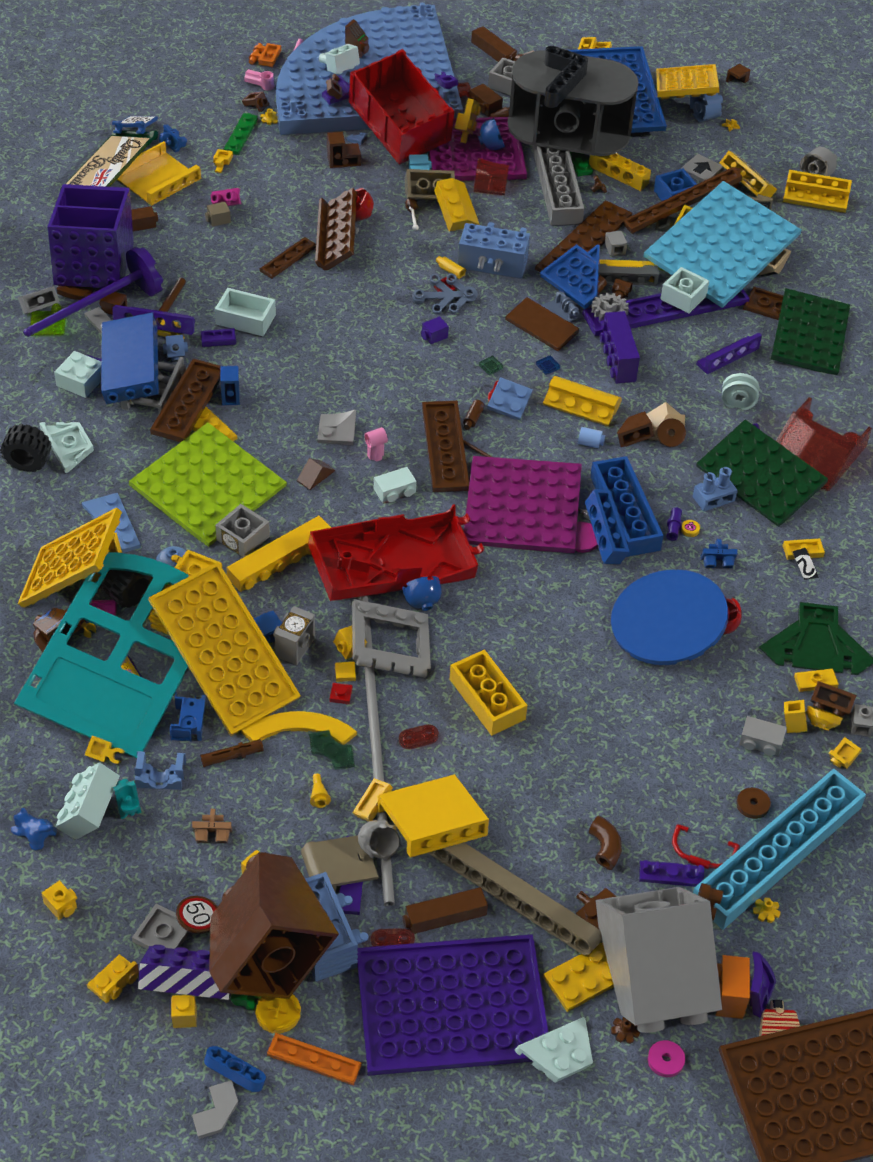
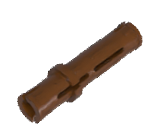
M261 739L247 743L239 742L236 746L201 754L200 758L204 768L239 757L243 759L247 755L263 752L264 749Z

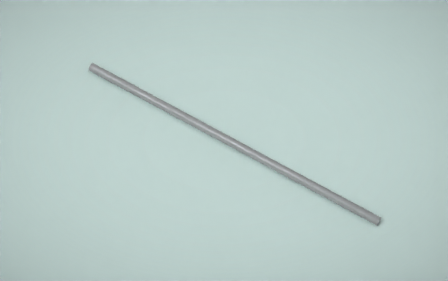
M368 595L358 597L359 600L368 602ZM370 618L364 620V638L367 641L365 647L373 649ZM372 663L371 668L364 666L373 778L384 782L374 664ZM386 811L378 812L377 820H387L388 822ZM391 857L387 860L380 858L384 906H388L389 902L390 906H394Z

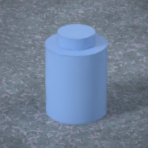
M581 427L578 444L599 449L600 445H604L606 435H603V431Z

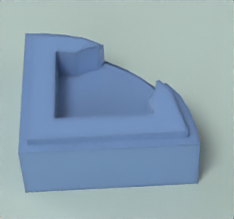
M360 132L359 135L354 136L351 134L347 137V141L361 145L367 138V133Z

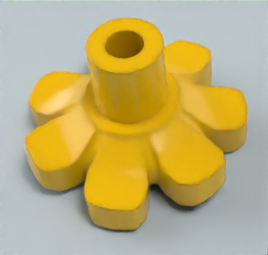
M267 109V112L260 116L261 122H267V125H271L272 122L274 124L278 123L277 112L273 111V109Z
M767 897L764 898V901L761 899L755 901L757 907H753V914H759V921L763 922L767 919L769 923H772L775 917H780L781 912L777 910L779 908L778 902H773Z

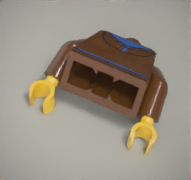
M52 608L44 615L36 616L33 623L35 628L33 632L34 641L42 653L68 609ZM80 620L71 636L84 628V636L91 638L92 634L89 630L96 633V626L93 623H86V620ZM66 623L61 633L67 635L71 626Z

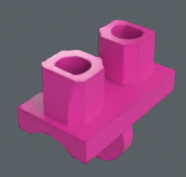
M240 188L213 191L211 193V202L213 204L226 202L227 206L241 205Z

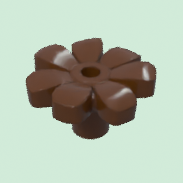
M595 175L593 177L595 185L591 187V190L593 192L601 190L606 193L605 184Z
M623 1017L622 1020L616 1018L613 1021L615 1026L611 1027V1034L617 1035L616 1040L621 1043L625 1039L628 1044H631L634 1041L633 1037H639L640 1032L636 1029L637 1025H634Z

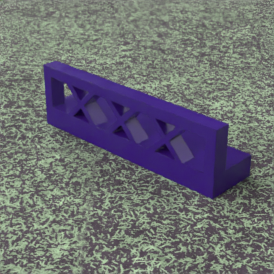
M758 332L752 336H747L698 360L696 365L706 374H709L758 350L762 335Z

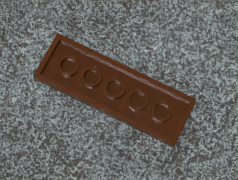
M192 359L150 428V433L178 442L184 441L189 436L221 381V365Z
M458 401L422 402L432 491H469V478Z

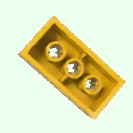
M485 649L450 665V681L491 736L526 720L528 705Z

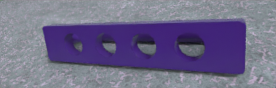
M120 305L113 307V320L127 318L126 314L129 313L137 316L153 312L157 330L189 335L195 332V318L189 315ZM158 318H163L165 325H161L158 322ZM174 320L180 321L181 327H176Z

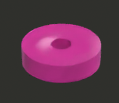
M663 1040L656 1042L650 1048L648 1064L657 1075L673 1077L678 1075L684 1067L685 1054L676 1043ZM668 1056L670 1061H664L662 1057Z

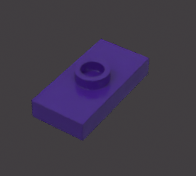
M235 328L200 331L202 347L236 345Z

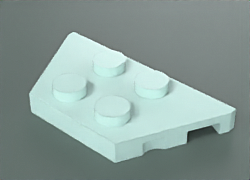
M45 422L39 423L40 429L49 437L51 448L65 473L72 470L94 451L93 445L80 422H56V425H46Z
M584 1017L518 1045L515 1049L518 1055L523 1053L533 1061L531 1065L543 1071L554 1083L586 1069L593 1063Z

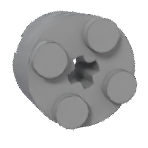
M818 146L801 159L800 170L807 173H819L824 176H830L836 170L837 156L829 149Z

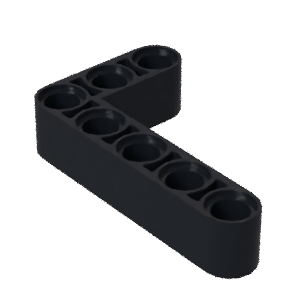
M548 46L545 49L544 64L561 71L545 90L544 105L554 108L586 76L588 58L557 46Z

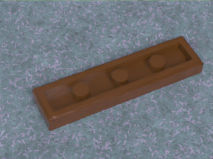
M306 237L302 238L262 266L260 272L273 279L314 250L316 243Z

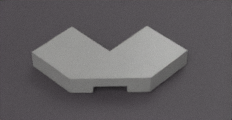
M232 1081L209 1087L214 1108L192 1115L198 1139L221 1133L231 1114L236 1109L238 1099Z

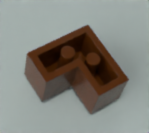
M343 131L327 133V158L330 168L361 166V152L358 143L345 144Z

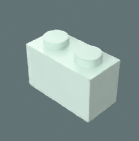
M404 467L374 477L373 489L382 503L394 502L398 498L410 497L416 493L417 481L408 467Z

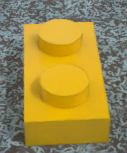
M820 538L783 542V549L787 560L795 559L792 552L802 548L807 549L810 558H821L825 554Z

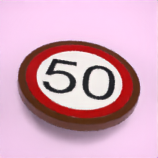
M203 896L187 897L178 904L176 919L189 932L196 934L210 932L211 915L217 909V905Z

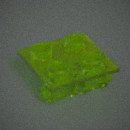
M55 303L52 305L51 311H33L31 313L30 326L62 310L60 304ZM66 318L31 336L64 335Z

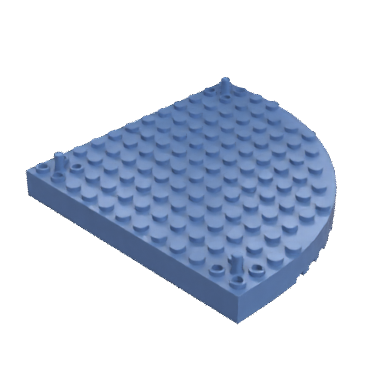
M423 2L420 3V6L382 7L381 10L341 18L338 22L319 30L302 42L287 57L286 62L281 68L276 85V110L280 135L370 129L351 106L349 98L329 105L322 97V92L327 89L326 80L332 78L334 73L327 71V64L319 62V55L345 45V26L354 19L368 37L369 51L359 58V65L354 66L353 69L343 71L342 74H336L337 76L340 75L350 85V72L364 68L373 62H377L404 49L408 58L422 71V75L433 88L438 90L439 95L447 105L452 107L454 118H457L458 112L463 113L457 86L451 89H444L435 81V73L441 75V72H445L446 75H452L453 77L454 74L435 5H425Z

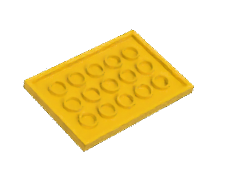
M716 64L656 69L657 98L669 99L671 96L684 98L685 95L698 97L701 94L713 96L719 93Z
M116 507L42 546L20 596L18 605L21 607L34 605L37 601L45 599L67 586H72L75 582L85 579L93 573L99 572L104 565V558L109 552V545L115 537L114 532L120 523L119 519L122 511Z

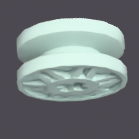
M744 373L728 376L722 386L721 398L723 403L728 408L735 407L742 410L753 408L758 403L759 398L758 381L753 376Z

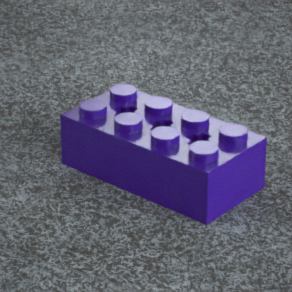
M606 312L604 320L601 321L603 331L600 333V342L604 343L603 352L604 355L607 354V366H611V378L615 379L616 384L636 382L640 357L626 312Z

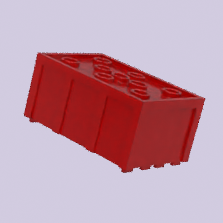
M404 49L377 62H373L364 68L350 72L349 103L399 165L409 161V155H421L451 141L454 110L452 107L447 105L439 95L438 90L433 88L422 75V71L408 58Z

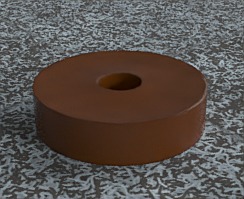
M666 419L657 428V438L664 446L675 447L680 445L685 439V426L678 419ZM669 430H673V431H674V435H673V436H670V435L668 434V431H669Z
M751 787L739 793L736 805L744 816L758 819L768 813L771 801L763 790ZM751 801H754V802H756L757 804H756V805H753V804H751L750 802H751Z

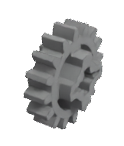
M606 293L605 296L600 294L592 302V313H595L594 317H599L600 321L604 319L606 312L625 311L626 315H628L629 303H626L625 298L621 299V295L615 296V293L612 295Z

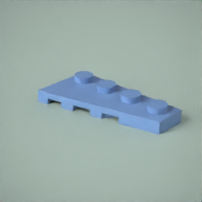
M118 493L82 502V507L88 511L93 519L116 507L121 510L120 523L114 533L117 532L122 553L141 548Z

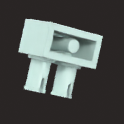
M345 44L336 49L334 48L329 52L320 54L319 62L327 64V71L342 74L343 71L353 69L354 66L360 64L358 46Z

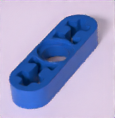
M212 1046L207 1049L204 1063L207 1067L251 1092H259L263 1089L266 1075L261 1070L221 1047ZM230 1067H236L240 1071L232 1070Z

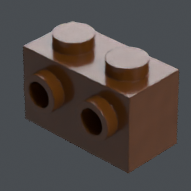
M485 84L469 90V99L477 101L481 107L480 112L487 117H490L491 113L502 109L503 98Z
M818 681L811 702L814 703L813 706L825 710V707L833 710V714L844 717L845 714L849 716L857 695Z

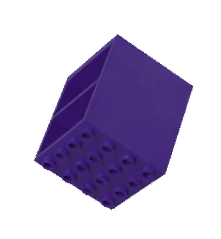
M62 185L47 226L54 285L104 288L125 277L128 267L126 252L132 249L134 245L130 188Z

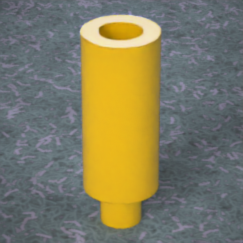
M438 256L436 258L440 268L448 273L455 274L458 279L466 274L465 268L445 256Z

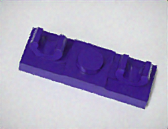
M648 860L640 861L639 882L696 887L704 880V866L683 865L659 861L650 862Z

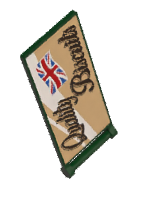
M122 130L120 134L112 132V135L65 184L110 187L153 140H157L158 132L156 130L145 131L144 134H136V131Z

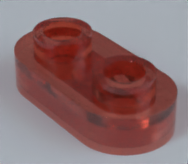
M430 724L406 729L399 734V744L404 749H414L433 744L438 740V729Z
M405 928L378 929L371 935L372 947L415 943L414 933ZM379 937H384L385 939H384V940H379L378 938H379Z

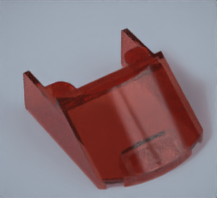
M808 397L796 412H792L776 441L826 476L828 482L821 489L830 491L867 447L872 428L868 427L861 436L854 432L841 435L812 420L813 414L809 411L812 398Z

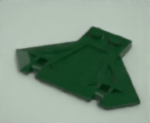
M800 602L798 606V620L759 646L777 666H784L785 661L792 662V667L810 670L833 669L835 673H843V669H851V675H859L873 665V657L838 625V606Z

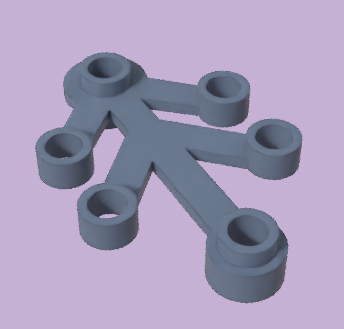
M432 274L430 276V284L438 287L443 292H424L421 289H417L412 294V300L416 304H422L425 299H443L439 304L432 306V312L440 314L454 298H460L456 303L449 305V312L456 314L466 302L475 301L478 293L475 288L465 287L457 281L455 274H448L446 282L449 285H453L459 291L451 290L440 281L439 275Z

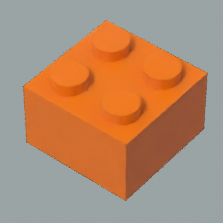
M722 955L721 962L717 963L722 1010L716 1011V1016L743 1019L750 999V958Z

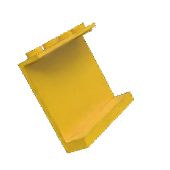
M163 141L142 152L117 180L152 206L200 180L201 169L198 165L188 169L166 153V143Z

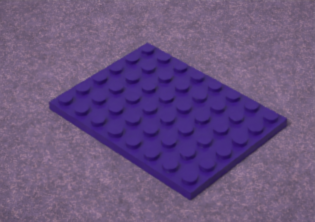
M533 934L357 949V967L368 1076L533 1062L523 1053L518 1055L515 1052L518 1045L548 1033Z

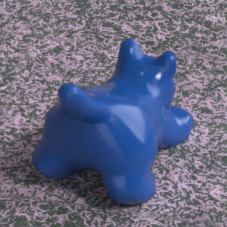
M22 808L18 814L14 815L16 826L11 828V832L17 836L27 837L32 850L42 849L44 847V840L48 836H55L57 834V829L51 821L35 818L28 814L25 808Z

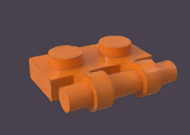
M258 43L254 47L253 53L249 56V64L253 65L258 61L259 65L273 67L281 52V45L267 43L266 46H263L261 43Z

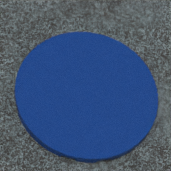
M663 570L636 580L617 598L611 614L612 631L618 645L628 652L631 657L654 665H675L677 662L688 659L691 661L698 658L711 646L716 645L724 634L728 623V606L721 589L709 578L687 570Z

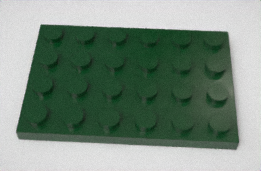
M785 288L770 359L817 372L838 375L850 304Z
M746 419L696 463L699 469L705 473H714L716 478H719L721 468H730L732 471L730 481L737 489L736 496L778 527L828 482L826 476Z

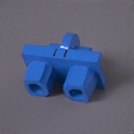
M168 124L163 125L164 132L159 135V143L164 141L174 152H178L180 148L186 146L187 139L180 137L177 129H172Z
M716 539L715 544H709V548H703L700 556L701 560H704L705 568H715L716 560H722L723 568L732 569L737 556V549H728V544H722L721 539Z

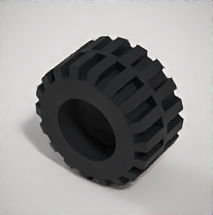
M19 424L18 426L14 425L8 430L1 445L0 453L5 462L10 464L11 467L27 472H36L44 467L52 446L49 437L42 430L40 431L37 427H31L27 424Z
M109 570L104 578L103 589L121 607L130 608L141 601L153 577L129 571Z

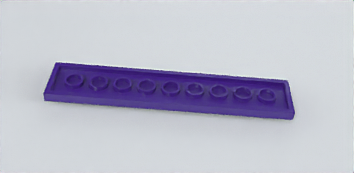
M742 289L721 308L705 297L690 313H687L661 300L662 293L626 300V303H629L628 315L626 316L632 329L741 306L749 302L750 298ZM592 308L583 309L582 315L594 336H599L603 331L599 317H594L595 313H592Z

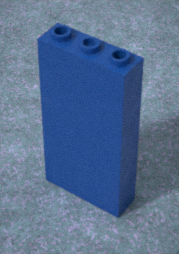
M153 312L102 322L101 392L106 404L159 394L157 324Z

